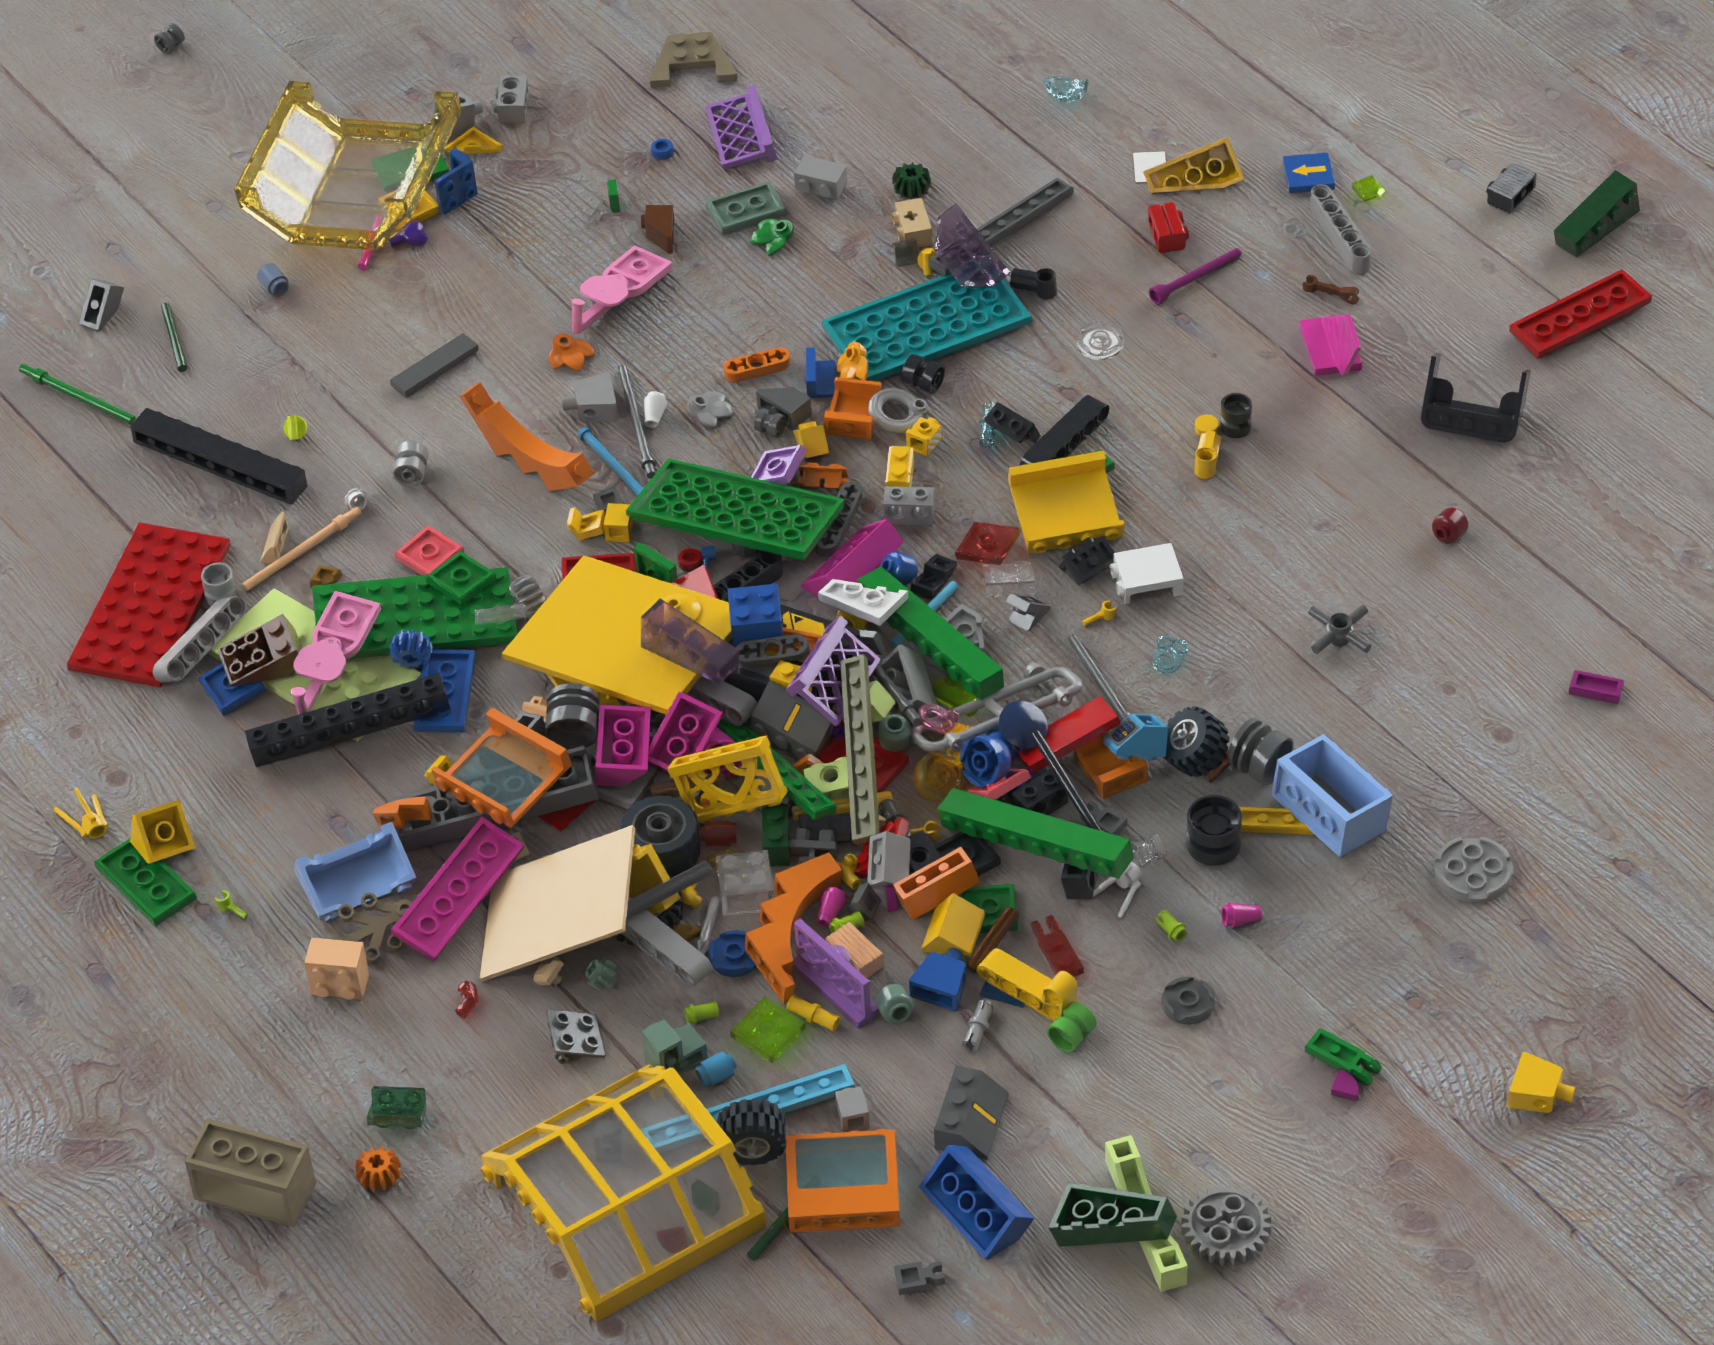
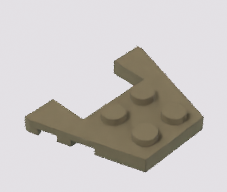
M712 32L668 35L650 77L651 88L671 86L669 71L716 67L717 82L737 81V74Z

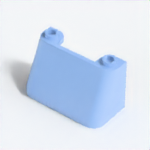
M392 822L380 826L381 831L375 833L374 836L370 833L367 834L365 839L321 856L316 854L313 860L309 859L308 855L295 860V874L319 920L325 919L326 922H331L338 919V910L344 904L351 905L353 908L361 906V898L366 893H373L378 899L396 891L398 894H401L413 888L412 884L416 881V876ZM367 899V900H365L364 902H365V903H368V902H371V901H373V900Z

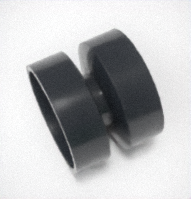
M1220 795L1204 796L1191 804L1187 812L1186 846L1189 854L1195 860L1206 865H1222L1232 861L1238 855L1241 849L1242 813L1239 806L1233 800Z

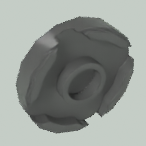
M1182 977L1171 981L1165 987L1161 998L1164 1013L1171 1020L1187 1025L1200 1023L1207 1019L1213 1012L1215 1004L1213 989L1203 980H1194V977Z

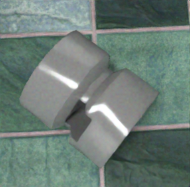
M416 441L401 443L397 450L393 478L404 486H417L422 483L429 455L428 449Z
M213 563L203 569L201 580L205 599L210 607L218 599L237 596L233 571L230 566L225 563Z

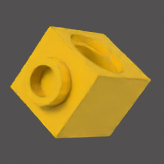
M608 503L604 520L605 541L630 543L634 520L626 515V510L630 504Z

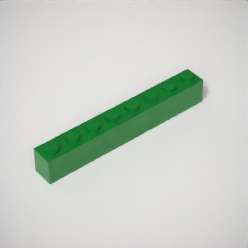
M880 566L857 579V582L861 583L863 588L876 590L877 586L886 587L888 592L898 593L899 589L908 591V599L886 621L893 629H897L908 642H912L918 647L923 655L931 658L937 667L944 669L954 681H958L969 694H973L981 701L1004 688L1003 668L883 567Z
M952 788L937 808L942 827L948 830L959 831L972 837H979L992 843L1009 846L1015 850L1026 851L1036 856L1053 859L1059 863H1066L1083 870L1086 869L1100 873L1103 876L1119 879L1134 859L1130 839Z

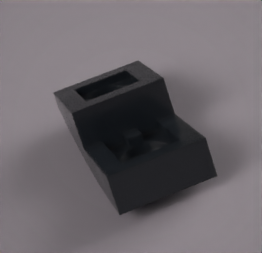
M935 554L924 564L923 573L911 583L910 591L932 600L957 567V562Z

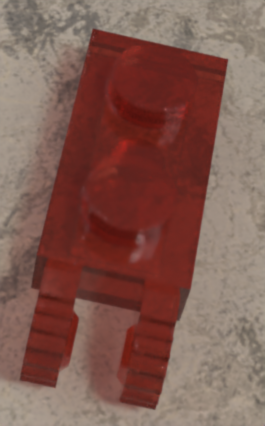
M1052 915L1046 917V924L1050 929V934H1044L1043 928L1037 920L1031 922L1032 931L1038 940V946L1055 975L1060 971L1068 972L1073 977L1084 973L1082 963Z

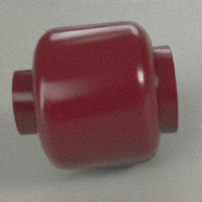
M1453 507L1443 510L1432 522V531L1436 538L1447 544L1456 542L1468 530L1466 515L1461 510Z

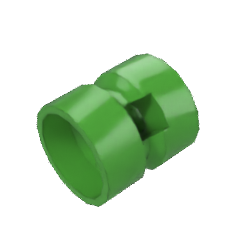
M1071 1002L1062 1012V1016L1057 1017L1047 1028V1035L1051 1042L1060 1050L1067 1053L1073 1052L1083 1041V1038L1097 1026V1021L1093 1013L1086 1006L1078 1002Z

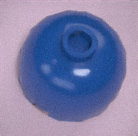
M980 735L971 738L965 742L961 749L960 762L964 761L966 769L962 770L964 776L977 787H984L986 784L991 785L1006 777L1010 771L1012 761L1009 748L1002 740L993 735Z

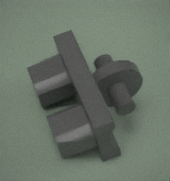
M796 828L793 839L789 840L791 856H800L799 863H804L828 852L833 858H838V848L833 830H820L819 841L810 840V830Z

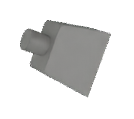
M463 93L433 99L432 135L444 145L451 143L474 127L475 115L483 112L482 104L478 100L473 102Z
M610 372L575 381L573 383L574 395L561 397L563 411L577 409L579 420L582 422L618 420Z

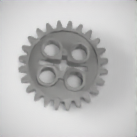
M1218 1184L1217 1191H1213L1208 1186L1206 1195L1198 1191L1197 1199L1190 1198L1189 1206H1184V1215L1181 1216V1233L1185 1235V1244L1191 1243V1252L1199 1250L1200 1259L1208 1255L1209 1263H1212L1216 1258L1219 1259L1221 1266L1224 1265L1225 1260H1230V1263L1234 1266L1235 1259L1237 1258L1246 1263V1255L1256 1258V1250L1263 1251L1264 1243L1269 1242L1272 1224L1271 1215L1268 1214V1206H1262L1261 1197L1253 1200V1191L1244 1194L1243 1186L1237 1191L1233 1190L1232 1184H1229L1227 1190H1223L1221 1184Z

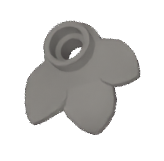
M709 391L705 392L702 396L693 395L687 401L689 413L698 417L702 424L710 427H716L717 418L732 417L734 415L732 407L725 402L726 396L720 392Z

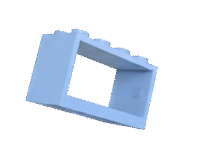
M1324 734L1277 759L1271 796L1286 809H1289L1292 812L1291 814L1303 825L1308 826L1310 831L1336 855L1342 857L1386 832L1393 795ZM1316 775L1319 776L1357 811L1350 814L1311 778Z

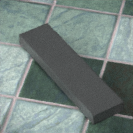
M462 333L390 379L391 386L404 397H407L479 351L478 345Z

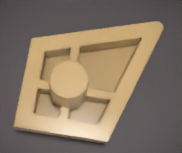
M556 956L540 961L534 974L533 982L537 985H551V983L557 985L562 980L558 973L564 963Z

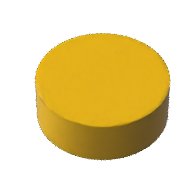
M1201 415L1195 420V432L1197 435L1201 436V434L1207 431H1216L1218 433L1219 421L1216 417Z

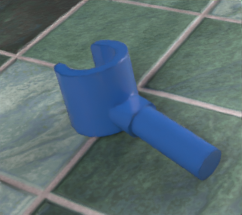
M714 545L702 548L703 565H705L708 571L709 561L716 560Z

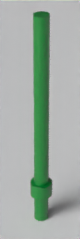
M21 364L19 367V372L31 377L38 384H46L128 424H132L136 420L134 415L57 380L40 368L34 369L26 364Z

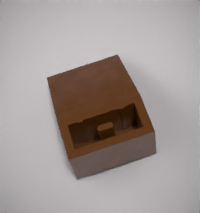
M281 614L217 649L229 683L233 687L283 678L295 673L294 661L302 649V645L296 629L284 614Z

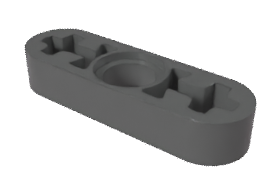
M794 634L741 642L736 647L735 655L742 666L752 667L779 663L780 660L785 662L802 660L809 654L810 647L804 636ZM796 643H800L799 651L795 652ZM783 644H786V646H787V648H786L787 653H786V654H785V650H784ZM771 645L779 647V652L774 656L766 654L767 648ZM758 648H760V652H761V654H762V657H759V655H758V653H759ZM746 650L751 651L749 658L744 657Z

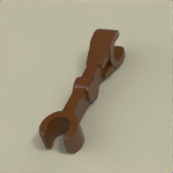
M1308 275L1306 282L1302 283L1303 290L1306 292L1319 290L1329 295L1340 296V298L1350 304H1356L1360 299L1357 296L1359 294L1357 287L1341 288L1334 284L1322 283L1313 275Z

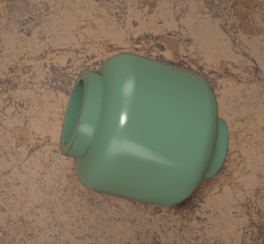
M898 714L884 717L878 727V739L881 746L892 752L902 751L908 747L911 741V725L907 718Z
M887 985L876 996V1006L883 1019L888 1023H901L907 1020L914 1010L912 998L902 985Z

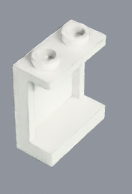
M1171 543L1114 553V563L1110 564V572L1112 578L1117 579V594L1123 597L1125 604H1130V596L1132 594L1169 587L1173 597L1183 595V575Z

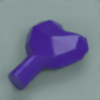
M412 221L405 226L401 234L389 237L391 246L403 242L413 246L425 244L428 238L423 232L422 222Z

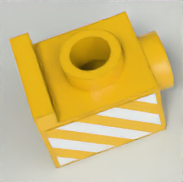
M920 417L911 430L908 429L906 431V445L912 447L914 452L927 457L942 439L941 425L936 419L931 417L928 419Z

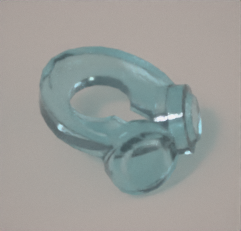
M1161 635L1157 639L1158 647L1153 653V666L1158 672L1168 674L1175 672L1181 666L1183 657L1188 652V645L1181 638L1173 640L1170 635ZM1173 650L1172 656L1174 661L1163 663L1160 657Z

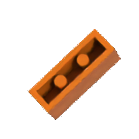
M959 847L893 884L901 906L911 920H914L936 908L951 894L959 895L979 884L980 880L972 861L962 847Z

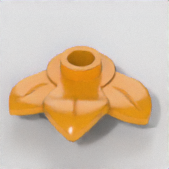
M851 342L847 346L845 353L840 356L837 363V372L841 373V378L854 379L856 376L860 380H866L868 372L866 349L859 342Z

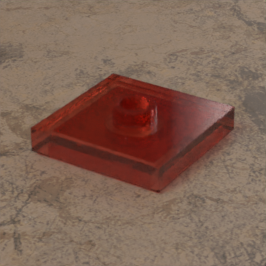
M974 522L955 551L956 559L1001 565L1020 535L1019 528Z

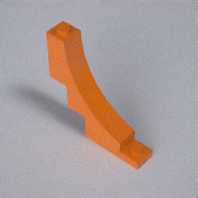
M481 382L474 384L459 396L496 456L511 454L522 473L537 471L549 491L578 487L595 474L583 453L565 452L540 440L521 425L500 401L493 402Z
M829 852L775 874L774 892L777 897L760 903L759 921L763 926L747 932L745 936V951L783 1005L788 1003L796 987L792 977L793 957L790 947L791 936L795 929L794 922L799 920L806 910L821 898L822 892L826 891L828 887H841L842 865L838 860L835 861Z

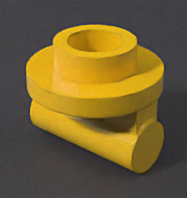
M931 248L923 249L917 258L918 265L923 269L925 276L933 274L934 269L929 266V259L938 254L936 250Z

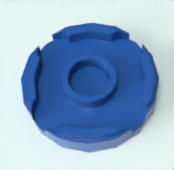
M738 930L726 931L720 934V937L716 940L714 938L710 943L708 949L709 961L716 972L723 976L740 977L752 972L757 967L745 951V936L747 932Z

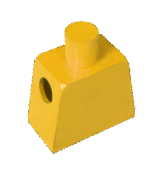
M1522 1052L1509 1090L1507 1107L1550 1113L1553 1110L1556 1099L1572 1103L1576 1087L1562 1084L1563 1069L1560 1066L1527 1052Z

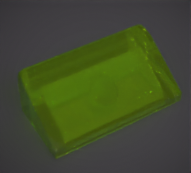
M948 675L934 681L932 689L936 701L952 709L978 699L973 694H969L958 681H954ZM978 710L968 713L966 716L972 717Z

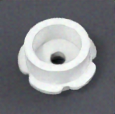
M354 488L348 492L344 498V504L349 510L356 506L360 510L366 507L367 497L364 490Z

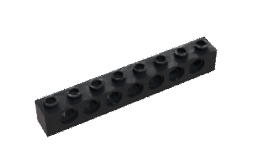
M437 673L245 730V734L255 766L260 767L448 711L451 708L441 675Z

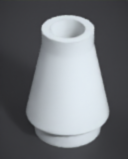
M653 391L649 392L644 398V424L646 427H658L667 406L664 394Z

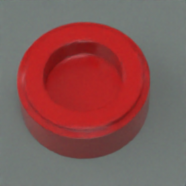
M684 549L678 555V565L683 571L692 572L703 564L702 554L697 549Z

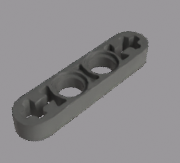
M856 482L843 484L836 496L844 499V508L849 509V512L840 513L831 524V526L839 525L841 529L834 531L828 528L816 544L817 553L823 557H830L840 548L862 501V488Z

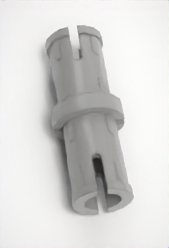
M984 1000L978 1002L974 1016L968 1021L969 1029L962 1042V1046L970 1051L972 1044L974 1045L972 1052L978 1051L983 1034L988 1032V1022L994 1011V1004L988 1000L984 1007Z

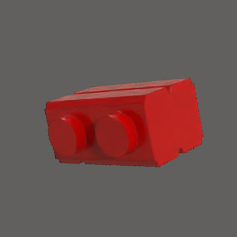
M1174 202L1150 205L1148 207V223L1158 252L1166 253L1171 250H1184L1186 240L1189 239V231L1187 226L1182 225L1184 223L1182 211H1177Z

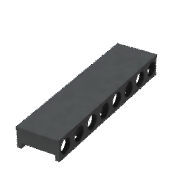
M584 746L567 750L569 758L581 755L583 760L571 762L572 766L517 822L599 799L591 759H589ZM516 765L460 780L470 787L478 782L485 784L483 788L477 791L508 808L511 815L543 783V780L532 774L529 776L520 775L523 769ZM499 776H508L510 778L503 783L495 782ZM437 786L389 799L390 803L412 797L433 796L436 798L433 802L429 803L432 810L431 820H407L404 829H395L405 853L467 836L481 817H484L497 827L504 826L505 824H498L485 812L479 813L466 801L460 802L455 796H447L446 793L448 791L443 792Z

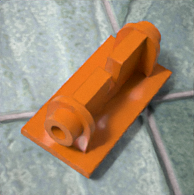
M808 462L805 465L798 466L800 471L798 485H802L803 488H820V480H825L824 489L840 490L841 486L847 483L849 476L847 467H843L840 464L819 466L817 463Z

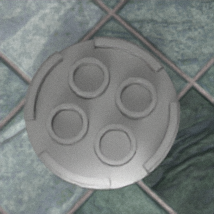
M1459 837L1449 841L1439 850L1435 858L1434 874L1439 886L1450 896L1466 902H1486L1499 897L1509 888L1513 879V864L1508 851L1496 841L1486 837H1481L1480 839H1462Z

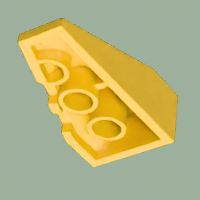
M1228 137L1143 171L1151 193L1225 188L1244 180Z

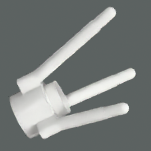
M1131 862L1119 879L1109 877L1094 890L1093 897L1114 882L1121 888L1130 887L1118 913V918H1122L1135 891L1141 886V883L1138 881L1142 876L1140 868Z

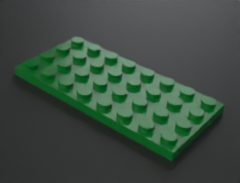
M668 458L627 508L626 515L638 522H645L663 528L679 530L684 533L700 535L705 538L746 546L751 549L767 551L772 554L805 560L843 510L844 499Z
M508 567L489 569L496 573V580L463 605H460L426 583L427 575L312 586L316 625L335 591L380 603L381 611L361 649L349 659L390 655L389 649L395 634L401 633L402 630L410 632L413 629L416 633L421 631L423 636H429L433 650L511 643L517 636L513 598L509 590L511 583Z

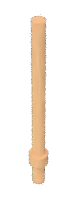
M356 506L343 516L338 515L332 519L331 524L241 584L242 588L246 592L336 531L341 532L348 527V523L362 515L361 510Z

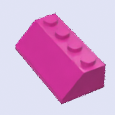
M888 519L863 526L801 584V587L818 597V592L832 579L858 583L857 579L880 567L888 553L893 551L899 552L898 547L904 543V540Z

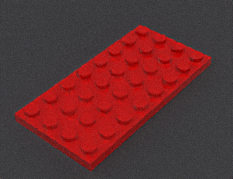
M139 522L67 662L68 670L161 688L163 683L155 680L153 667L190 629L205 599L201 572L210 564L223 562L231 546L230 539Z

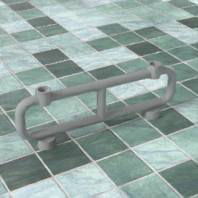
M1031 663L1024 670V680L1004 687L981 701L979 699L973 700L940 715H937L931 708H922L917 713L922 719V724L911 729L910 738L921 749L928 752H939L948 748L953 752H959L965 741L997 728L1000 713L1004 709L997 701L1052 678L1062 677L1072 685L1067 688L1057 687L1052 694L1031 703L1040 710L1057 702L1061 706L1066 707L1072 703L1073 696L1080 692L1083 682L1075 673L1067 668L1054 667L1045 670L1038 663ZM985 706L997 716L960 733L949 732L943 740L938 742H929L921 735L925 731Z

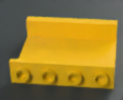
M1104 451L1009 467L1008 482L1028 554H1040L1047 550L1058 548L1067 549L1074 545L1083 544L1091 537L1096 540L1102 535L1109 541L1123 537L1124 520H1119L1105 471L1106 457Z

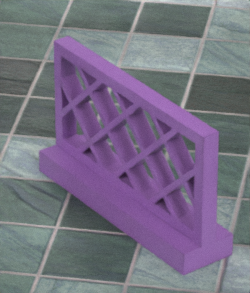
M755 85L746 87L748 91L746 94L706 106L723 169L767 157L769 162L777 160ZM746 102L742 109L735 108L737 104ZM724 110L720 116L712 114V112ZM730 113L737 114L733 120L727 118ZM743 117L750 118L746 124L740 123ZM722 123L728 125L724 131L718 129ZM735 127L741 129L737 135L731 133ZM748 131L754 133L750 139L744 137ZM726 138L733 140L729 146L722 144ZM739 142L746 144L742 150L735 148ZM752 146L760 148L759 151L748 152ZM730 153L737 154L735 158L726 160Z
M839 616L827 626L786 688V691L792 697L797 693L835 726L844 717L843 697H841L839 687H842V681H837L835 671H841V664L833 665L830 655H838L840 662L846 659L845 655L855 657L864 654L871 662L868 666L869 677L881 660L845 628L848 622L842 616ZM842 637L849 642L850 649H843ZM820 670L828 671L830 681H822ZM810 686H817L819 697H815L808 691V688ZM824 687H832L834 697H827ZM828 703H836L837 715L830 710Z
M802 919L794 922L797 955L793 957V970L858 1029L877 1017L879 1010L871 1002L870 981Z

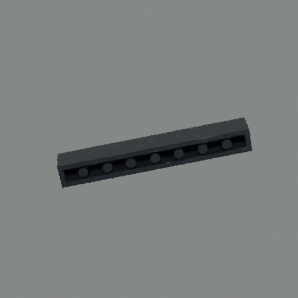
M145 408L130 425L134 443L290 505L308 487L305 470L299 466L288 464L278 458L263 454L258 450L245 447L238 442L222 438L220 435L202 430L200 427H195L179 419L164 415L159 411Z

